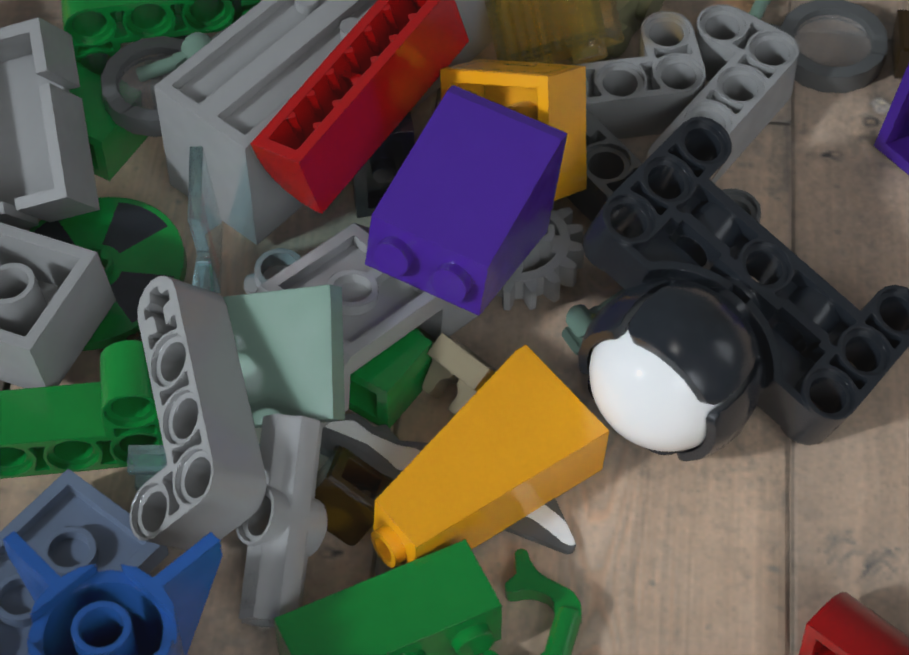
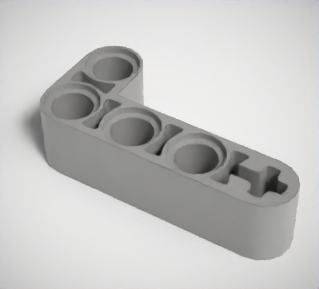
M722 4L709 6L701 11L696 24L695 36L705 66V79L709 83L655 140L647 155L648 159L688 119L701 116L713 119L724 127L732 142L731 154L713 178L712 182L714 184L788 102L793 93L799 57V45L788 33L739 8Z
M673 11L655 12L644 19L641 24L638 57L574 64L586 66V109L618 139L662 134L705 86V66L693 26L689 19Z
M158 276L145 287L140 297L137 311L167 466L144 483L137 491L130 510V527L133 535L141 541L187 551L208 533L212 532L221 540L249 519L259 509L264 499L267 486L266 473L224 298L216 292L168 276Z

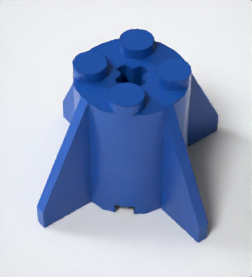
M15 531L2 539L8 557L35 601L30 614L32 625L28 633L29 640L27 639L29 655H187L223 557L220 540L210 532L154 577L137 567L121 564L122 571L111 569L98 571L97 565L93 564L78 567L60 577Z

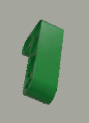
M61 0L63 30L72 35L76 62L83 64L90 71L101 76L107 61L122 48V43L161 36H187L195 32H219L233 24L262 0Z
M124 340L107 346L100 355V382L0 391V479L64 473L67 469L73 472L143 466L156 463L166 456L142 341Z

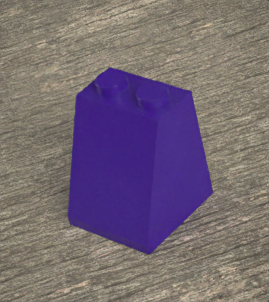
M452 85L445 93L371 215L365 265L480 316L548 231L568 133Z

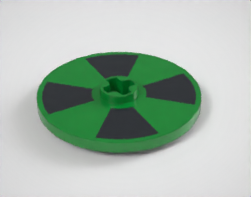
M122 197L98 198L100 210L54 222L40 220L38 226L28 230L95 251L99 255L103 268H105L104 270L116 301L82 351L106 348L115 342L124 341L127 336L140 331L137 311L139 300L145 287L151 280L158 276H168L183 282L185 280L187 256L179 231L164 213L149 204Z

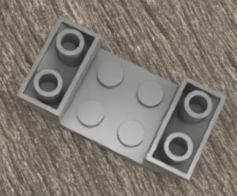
M357 223L351 224L260 284L255 292L260 293L328 284L342 287L345 412L349 409L350 374L418 326L437 340L441 333L450 337L478 317L476 314L365 265L370 228ZM330 422L320 423V426L325 427Z

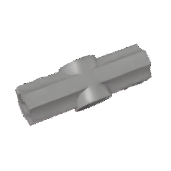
M283 414L263 416L260 452L266 473L267 486L265 496L259 509L236 528L238 538L244 544H248L239 619L244 624L275 628L273 618L302 607L307 560L309 556L319 549L327 529L325 506L318 499H315L323 429L320 426L319 420L306 416Z

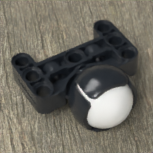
M702 116L693 117L683 122L607 199L583 236L582 247L588 260L595 267L605 271L625 290L602 307L587 327L579 349V369L581 373L589 375V393L607 423L625 439L658 455L677 453L679 460L686 462L710 456L725 447L741 433L756 406L779 424L790 439L808 446L819 444L857 409L909 347V289L899 285L885 286L861 310L855 307L712 182L730 156L732 142L728 132L721 124L713 119ZM615 229H618L619 231L624 233L625 236H622L621 234L617 233ZM812 400L816 402L822 408L823 411L818 409L813 404Z

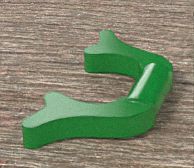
M518 549L515 552L516 574L505 583L506 599L511 602L536 600L550 606L554 611V619L544 652L540 655H572L580 624H582L580 601L573 591L542 575L532 564L528 552L525 549ZM486 650V651L483 652L482 655H499V654H497V653H496L495 651H493V650Z

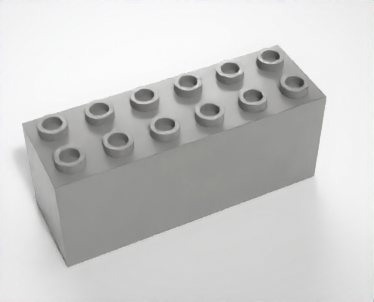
M262 0L154 86L170 185L189 198L191 194L193 201L256 245L300 209L304 204L291 196L269 175L254 153L251 142L377 0ZM455 0L469 42L448 67L470 62L494 41L495 0ZM440 76L410 112L441 87ZM196 184H197V199H196V190H195ZM193 189L195 191V200L192 195Z

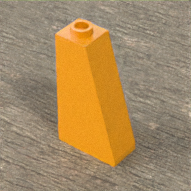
M524 345L505 361L375 499L374 527L371 533V541L376 553L387 566L394 568L465 539L471 550L552 499L557 498L603 469L609 436L608 428L527 345Z

